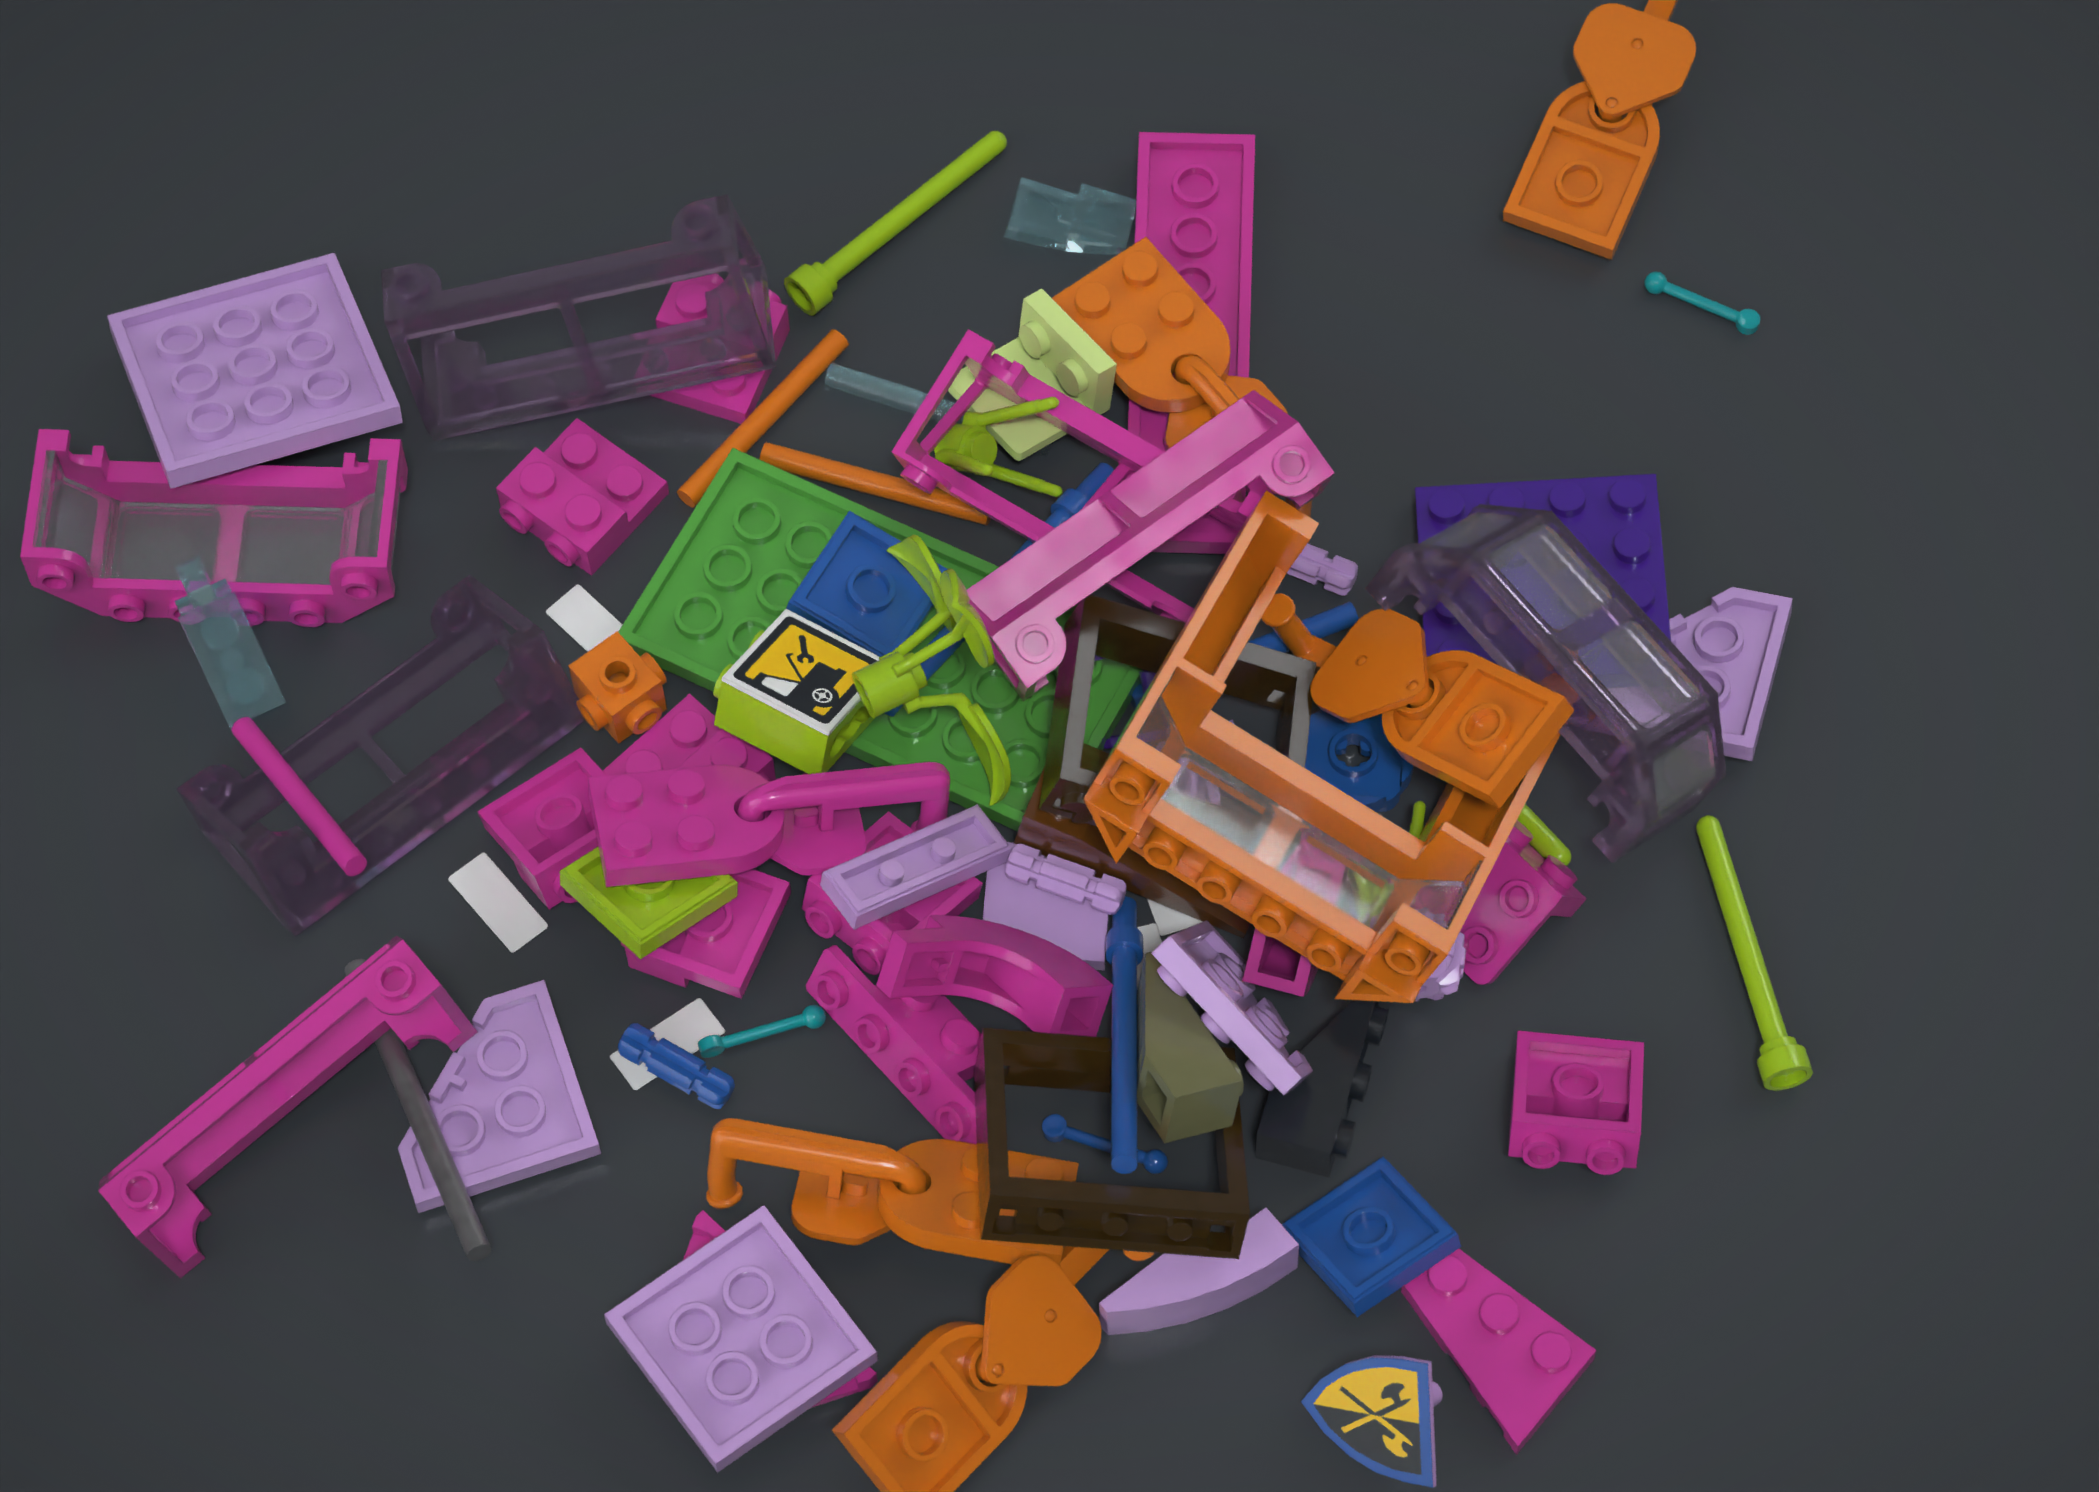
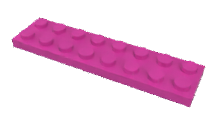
M1139 132L1135 243L1147 237L1216 314L1226 328L1230 340V369L1228 375L1249 378L1255 135ZM1129 398L1128 431L1164 452L1168 450L1166 447V431L1169 412H1159L1145 408ZM1131 472L1126 478H1128L1135 472ZM1244 487L1240 490V492L1245 499L1246 489ZM1205 514L1152 552L1226 554L1239 531L1209 514Z

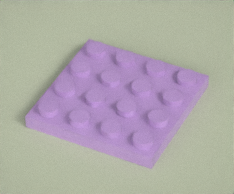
M335 253L107 315L112 337L170 489L403 423L400 405Z

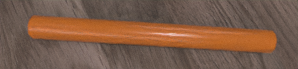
M832 329L677 490L679 498L686 505L694 508L699 503L732 448L747 453L849 346L847 339L839 331Z
M768 442L764 443L759 460L788 473L988 526L991 520L990 517L935 487L932 494H928L903 478Z

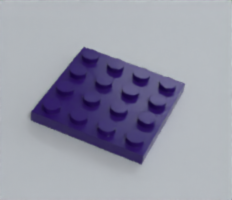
M1656 474L1415 487L1422 617L1427 657L1450 650L1467 651L1517 674L1532 655L1584 687L1583 692L1674 687V666Z

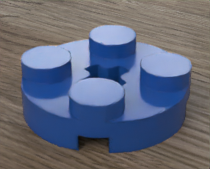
M1323 710L1313 713L1310 717L1305 769L1375 812H1387L1393 809L1399 802L1400 795L1411 781L1414 766L1405 761L1388 741L1382 726V714L1355 723L1344 722ZM1347 745L1360 746V754L1369 756L1370 759L1367 762L1360 763L1359 766L1351 767L1347 766L1344 761L1338 760L1336 755L1345 754Z

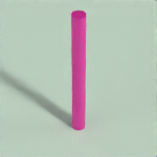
M242 717L238 719L232 726V734L346 875L356 876L360 874L367 865V860L252 718Z

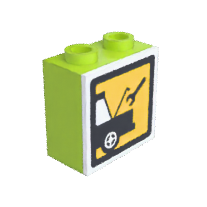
M785 609L766 631L761 630L755 635L748 650L734 665H727L721 672L713 691L714 697L718 698L714 725L807 774L827 772L875 719L870 716L855 688L852 673L878 661L879 656Z

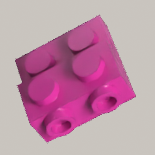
M696 270L693 276L677 272L655 319L657 333L635 379L637 392L741 424L754 411L790 331L787 305L781 304L780 297L764 287L753 286L748 290V293L729 288L721 276L709 270Z
M578 418L544 452L535 447L496 487L500 504L499 513L510 527L521 534H526L528 531L544 542L549 553L560 563L568 567L576 564L591 576L669 494L668 482Z
M690 693L603 770L606 775H617L708 765H731L751 770L769 782L776 780L773 758L765 751L715 726V716Z
M581 747L477 811L484 828L510 856L520 877L549 910L562 901L565 903L578 902L560 886V870L598 847L588 797V777L607 775Z
M888 811L865 831L867 840L866 853L915 831ZM822 874L812 875L808 879L802 910L805 911L808 925L817 935L827 939L836 935L852 948L853 957L860 968L871 975H878L881 972L893 930L925 929L929 915L959 916L979 898L983 883L976 877H972L853 930L820 886Z
M755 869L729 874L738 882V896L641 960L621 942V946L625 947L628 966L684 988L687 987L689 980L742 999L791 894L790 882Z
M1518 1031L1508 1157L1523 1158L1526 1164L1538 1169L1553 1167L1559 1161L1587 1164L1590 1170L1601 1175L1615 1174L1623 1167L1636 1169L1641 1137L1644 1042Z

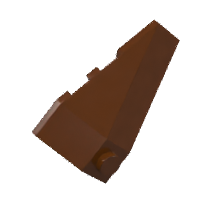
M1083 743L1080 768L1099 773L1110 754ZM1043 769L1022 818L1014 841L1015 844H1024L1041 851V855L1046 857L1048 854H1052L1096 870L1095 877L1102 879L1103 874L1121 879L1127 884L1126 890L1200 921L1204 922L1207 920L1212 926L1244 939L1250 925L1245 919L1224 906L1207 900L1198 890L1169 872L1152 866L1143 856L1130 848H1127L1116 864L1097 826L1088 823H1072L1070 818L1040 810L1039 805L1044 776Z

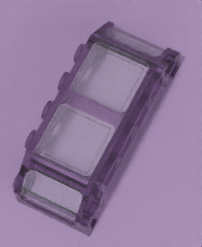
M1479 504L1471 510L1465 519L1419 544L1408 543L1397 549L1365 588L1385 611L1399 604L1406 595H1414L1420 598L1413 606L1420 615L1433 609L1441 601L1499 666L1565 696L1575 711L1559 730V733L1603 780L1587 800L1594 808L1604 802L1609 810V825L1597 833L1592 841L1611 863H1614L1694 811L1726 776L1718 692L1552 511Z

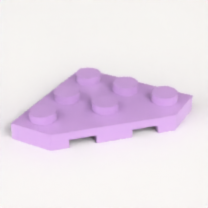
M1731 587L1712 597L1711 605L1686 618L1678 614L1669 619L1674 666V687L1582 692L1574 707L1575 711L1571 715V725L1753 761L1792 613L1793 598Z
M1207 920L1170 935L1151 953L1162 964L1157 969L1162 980L1179 996L1184 997L1187 993L1190 994L1205 1011L1201 1015L1205 1026L1220 1041L1228 1044L1232 1040L1246 1054L1249 1059L1245 1062V1067L1252 1077L1265 1089L1272 1091L1276 1087L1285 1095L1295 1089L1313 1072L1305 1056L1296 1050L1289 1055L1284 1045L1288 1042L1286 1036L1290 1032L1276 1008L1265 997L1260 1002H1257L1252 994L1256 989L1255 985L1242 981L1247 962Z
M541 980L483 999L472 1018L473 1027L477 1030V1033L466 1041L457 1053H452L429 1093V1105L469 1197L601 1154L545 981ZM410 1126L398 1146V1151L417 1211L421 1213L443 1206L444 1202Z

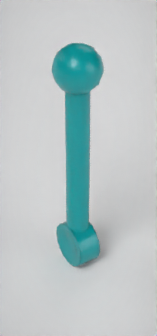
M1651 272L1645 278L1644 284L1649 293L1655 295L1662 292L1735 322L1737 330L1742 334H1753L1759 328L1760 315L1753 309H1743L1739 312L1668 282L1666 276L1661 272Z
M812 1004L805 1007L802 1014L723 1037L720 1035H710L701 1039L697 1045L702 1057L711 1058L721 1054L726 1048L802 1026L818 1029L824 1024L826 1013L821 1006Z

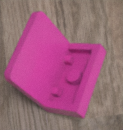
M1518 820L1460 930L1465 935L1464 948H1466L1464 972L1475 983L1480 985L1493 983L1550 916L1572 917L1587 899L1573 886L1578 880L1576 875L1557 858L1549 855L1544 859L1529 844L1534 837ZM1433 892L1421 895L1417 898L1418 909L1416 911L1423 915L1430 914L1432 919L1451 922L1465 894Z

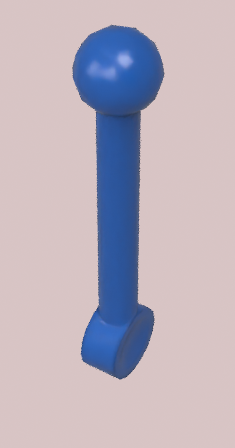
M1049 1115L1042 1123L1043 1135L1050 1142L1056 1143L1063 1139H1068L1111 1153V1140L1067 1126L1066 1120L1060 1115ZM1137 1149V1162L1143 1164L1145 1169L1151 1174L1162 1173L1167 1168L1168 1158L1163 1151L1152 1149L1145 1152Z

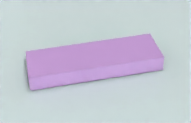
M977 804L823 871L820 886L853 930L1006 863L1012 848Z

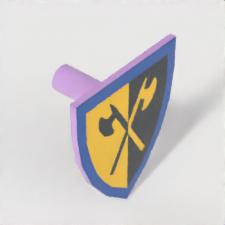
M1381 1355L1351 1361L1321 1378L1301 1401L1321 1430L1356 1461L1378 1474L1406 1483L1432 1488L1437 1486L1433 1407L1442 1401L1443 1394L1439 1385L1432 1381L1431 1361L1404 1356Z

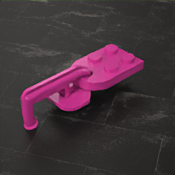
M937 762L785 776L771 782L761 775L742 767L708 765L588 777V797L606 887L736 874L756 868L769 858L800 875L822 874L823 871L866 853L867 840L859 808L921 801L919 819L910 826L914 831H918L947 818L951 778L948 769Z

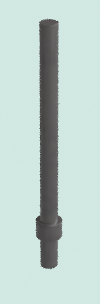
M355 959L349 962L344 969L346 977L366 960ZM389 1029L375 1041L377 1049L465 1254L470 1261L482 1260L491 1253L490 1243L403 1042L392 1029Z

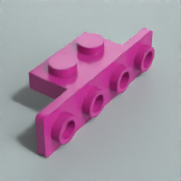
M837 945L825 949L806 983L807 992L944 1139L977 1144L975 1092L965 1081L974 1077L982 1034L945 995L889 998L862 973Z

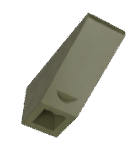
M1152 952L1145 953L1137 990V1103L1164 1144L1230 1127L1233 1125L1238 1100L1244 1088L1241 1071L1238 1065L1233 1060H1229L1214 1039L1213 1034L1205 1026L1201 1016H1198L1187 998L1176 994L1162 980L1157 972V969L1162 964L1151 954Z

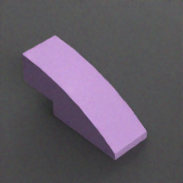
M1265 1207L1249 1219L1239 1259L1162 1254L1099 1302L1101 1328L1107 1335L1147 1332L1188 1323L1228 1309L1264 1291L1297 1269L1299 1244Z

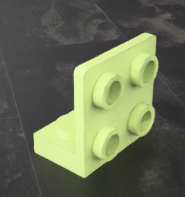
M1043 289L1023 299L1018 338L996 349L991 355L993 356L996 353L1011 363L1013 361L1020 363L1033 377L1100 415L1110 410L1117 363ZM967 366L960 370L948 389V392L956 400L975 381V377ZM986 389L967 411L983 413L1016 404L993 390ZM1035 414L986 426L989 434L1017 461L1023 460L1068 434Z

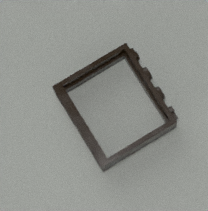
M1089 595L1078 603L1064 625L1066 652L1058 668L1039 805L1040 810L1070 818L1072 823H1088L1097 826L1084 801V797L1098 773L1080 768L1095 655L1157 673L1184 627V622L1094 595ZM1247 642L1224 682L1227 686L1223 693L1280 710L1276 751L1305 768L1312 707L1310 688L1315 676L1316 662ZM1164 793L1161 797L1164 801L1252 854L1268 825L1267 822L1172 794ZM1298 836L1291 840L1276 868L1277 871L1281 869L1297 848Z
M983 1028L974 1071L981 1240L1239 1259L1250 1217L1240 1099L1238 1100L1233 1125L1215 1130L1220 1193L1009 1177L1005 1084L1111 1093L1112 1038ZM1221 1047L1228 1059L1236 1063L1235 1048ZM1000 1209L1015 1210L1014 1216L999 1215ZM1211 1225L1223 1226L1224 1232L1210 1231Z

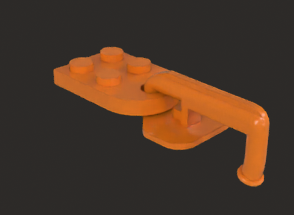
M1648 0L1643 12L1622 4L1608 3L1596 7L1588 14L1573 47L1574 60L1585 81L1564 90L1550 105L1505 205L1503 221L1610 260L1613 259L1658 153L1660 127L1657 114L1651 104L1680 92L1695 60L1696 43L1692 34L1683 26L1670 22L1678 0ZM1597 108H1598V116H1597L1596 113H1595V110H1596Z
M1147 237L1142 238L1052 297L1117 363L1114 382L1127 397L1145 408L1159 412H1169L1166 431L1167 449L1174 446L1252 390H1255L1287 413L1282 403L1260 380L1228 375L1231 348L1226 328L1216 314ZM1285 498L1286 503L1296 508L1291 500ZM1312 500L1298 509L1310 518Z
M1275 593L1261 617L1266 625L1273 628L1294 656L1316 662L1315 671L1317 673L1312 680L1310 693L1313 701L1321 710L1347 723L1359 722L1382 714L1384 733L1388 741L1405 761L1499 809L1575 711L1565 696L1474 653L1450 650L1427 657L1423 628L1417 621L1391 609H1376L1363 615L1353 625L1338 646L1312 635L1296 615L1294 601L1288 595Z
M735 1118L720 1120L712 1130L707 1169L708 1190L706 1192V1200L714 1208L725 1209L732 1207L743 1196V1187L736 1181L738 1159L800 1171L791 1207V1220L801 1233L814 1239L846 1245H860L892 1230L905 1241L925 1249L1012 1265L1023 1256L1039 1254L1050 1257L1060 1266L1064 1246L981 1240L977 1144L948 1139H928L911 1143L895 1151L885 1145ZM1008 1150L1009 1177L1076 1182L1079 1166L1077 1162ZM1000 1209L999 1215L1014 1216L1015 1210Z
M1065 1246L1060 1266L1053 1259L1044 1255L1030 1254L1021 1257L990 1287L986 1296L984 1325L967 1321H955L941 1325L927 1333L832 1429V1432L880 1492H954L1014 1429L1025 1406L1027 1385H1065L1088 1363L1099 1348L1102 1330L1098 1316L1075 1287V1284L1109 1249ZM1123 1251L1129 1259L1135 1261H1144L1154 1254L1150 1252Z

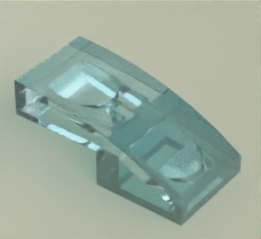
M1021 177L1015 192L1004 237L1063 251L1118 255L1126 249L1136 209V199L1084 183L1081 184L1078 193L1075 194Z

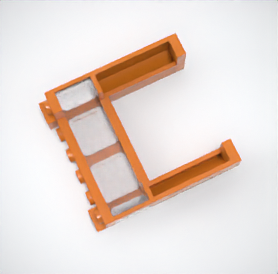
M1266 490L1242 525L1086 793L1084 801L1116 864L1127 848H1130L1143 856L1152 866L1169 872L1198 890L1207 900L1224 906L1253 924L1262 934L1277 939L1308 958L1315 967L1328 971L1342 979L1343 983L1334 999L1414 1003L1422 985L1449 954L1566 723L1500 809L1447 783L1421 835L1417 838L1213 712L1211 709L1227 686L1224 684L1226 678L1286 573L1319 525L1317 521ZM1532 655L1517 673L1565 696L1573 708L1584 690V687Z

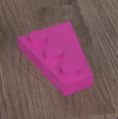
M1457 1249L1401 1288L1402 1294L1444 1353L1451 1356L1470 1383L1469 1389L1483 1408L1487 1407L1504 1431L1503 1437L1516 1455L1595 1359L1596 1349L1460 1249Z

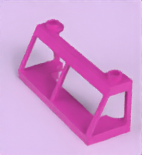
M968 329L891 451L904 467L901 476L915 487L928 494H932L935 487H938L1033 543L1055 529L930 456L932 450L986 389L993 390L1015 404L1056 397L1059 400L1057 408L1035 415L1119 463L1083 508L1121 483L1131 472L1138 471L1164 453L1163 450L1033 377L1020 363L1016 361L1011 363L996 353L992 356L991 354L996 347L994 343ZM966 364L975 377V381L919 444L917 442L918 437L963 365ZM1239 490L1207 514L1240 531L1242 525L1261 499V496L1250 490L1244 499ZM1127 569L1105 584L1151 612L1186 623L1194 608Z
M1252 390L967 589L970 605L977 610L987 629L994 652L995 663L1024 702L1049 684L1046 675L1056 669L1064 658L1066 637L1056 618L1245 487L1248 493L1251 490L1261 497L1266 490L1273 495L1285 497L1291 500L1298 510L1324 491L1335 472L1297 420L1258 392Z
M396 935L105 1175L99 1182L98 1191L133 1235L181 1279L205 1259L196 1243V1231L199 1222L205 1221L212 1214L194 1193L198 1187L389 1029L396 1033L409 1050L419 1043L418 1040L435 1039L446 1044L452 1052L474 1036L477 1030L402 938Z

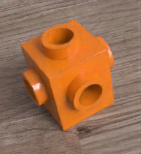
M618 631L568 665L574 693L579 698L576 704L580 713L594 730L599 731L604 727L618 744L633 733L642 734L652 728L660 719L662 713L667 710L662 686L667 682L663 670L647 652L639 656Z

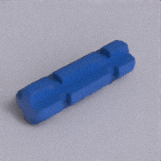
M632 1023L625 1030L617 1046L622 1057L638 1066L644 1062L645 1066L648 1067L647 1071L689 1095L695 1091L696 1095L699 1096L698 1100L714 1109H721L727 1103L735 1087L732 1076L716 1067L708 1070L705 1061L665 1038L657 1041L656 1037H654V1032L638 1023Z

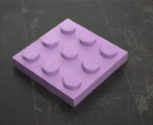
M764 1205L604 1314L606 1324L717 1473L878 1361L877 1351Z

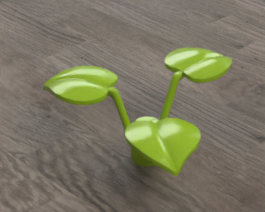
M912 535L902 542L889 547L887 552L892 554L914 577L924 592L927 593L937 613L892 652L879 657L878 661L853 672V682L863 705L872 718L901 705L904 706L908 714L920 708L954 706L958 710L961 722L987 774L991 793L989 806H992L1002 801L1008 793L1011 783V768L1005 748L986 714L978 703L972 704L964 693L919 696V690L928 685L925 673L920 665L921 663L964 637L976 661L981 667L987 668L994 663L991 641L982 618L977 610L970 605L967 590L957 573L952 568L941 573L938 564L924 541L918 535ZM943 623L950 631L915 654L910 652Z

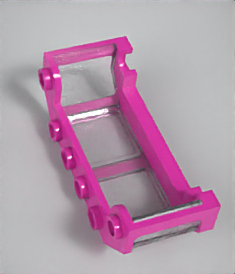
M39 429L20 554L31 586L101 616H111L116 620L124 622H136L144 617L171 618L174 621L185 624L199 623L203 619L231 620L237 624L248 626L258 625L263 621L292 622L302 627H318L323 623H343L394 597L395 584L392 576L400 493L406 490L408 466L401 439L370 438L369 463L358 462L356 453H344L343 467L253 465L170 489L160 462L109 461L105 446L93 445L92 455L72 454L69 450L71 438L69 430Z

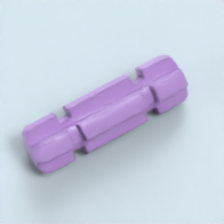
M1307 543L1287 574L1314 585L1322 581L1325 583L1324 589L1341 596L1347 595L1356 581L1358 565L1338 555L1333 560L1327 558L1328 551Z
M1016 844L1010 852L1005 868V875L1010 879L1029 885L1030 880L1036 881L1037 889L1082 905L1085 899L1092 902L1091 908L1109 915H1115L1123 904L1127 884L1121 879L1107 874H1103L1102 879L1095 877L1096 870L1052 854H1048L1047 859L1040 857V850L1024 844Z

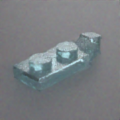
M199 555L176 565L175 569L187 593V596L175 601L180 613L178 619L229 727L232 728L233 724L242 717L254 718L285 704L286 699L235 590L231 591L226 578L212 584Z

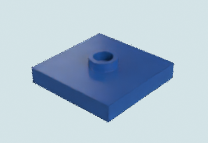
M849 511L789 600L786 609L882 657L892 652L921 627L934 605L909 571L892 554L887 552L889 547L901 541ZM938 564L941 573L947 570V568Z
M1384 1156L1281 1224L1299 1244L1298 1254L1356 1317L1461 1247L1458 1233Z

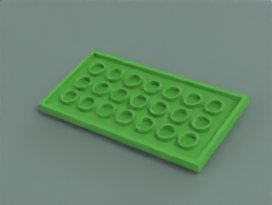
M732 448L620 628L619 633L639 656L647 652L662 669L713 692L717 679L724 668L729 664L734 665L748 650L755 635L761 630L766 631L787 608L789 600L849 511L901 542L907 537L918 535L924 541L938 564L947 569H954L966 590L999 568V566ZM1078 604L1056 618L1063 632L1065 623ZM935 607L932 608L921 627L936 615L937 610ZM944 623L910 652L915 654L925 648L945 627ZM965 640L927 680L928 685L919 690V696L964 693L972 704H979L993 725L1009 759L1011 783L1008 793L1002 801L992 806H989L991 793L987 774L961 722L958 710L954 706L920 708L910 714L906 712L903 706L894 716H889L885 713L879 715L859 735L845 753L876 767L923 762L940 763L948 769L950 774V801L967 809L978 804L989 819L1018 832L1046 762L1059 666L1046 675L1049 684L1023 702L995 661L992 666L987 668L981 667ZM1107 658L1094 661L1083 743L1103 751L1106 739L1111 737L1131 702L1133 691L1141 684L1139 671L1142 669Z

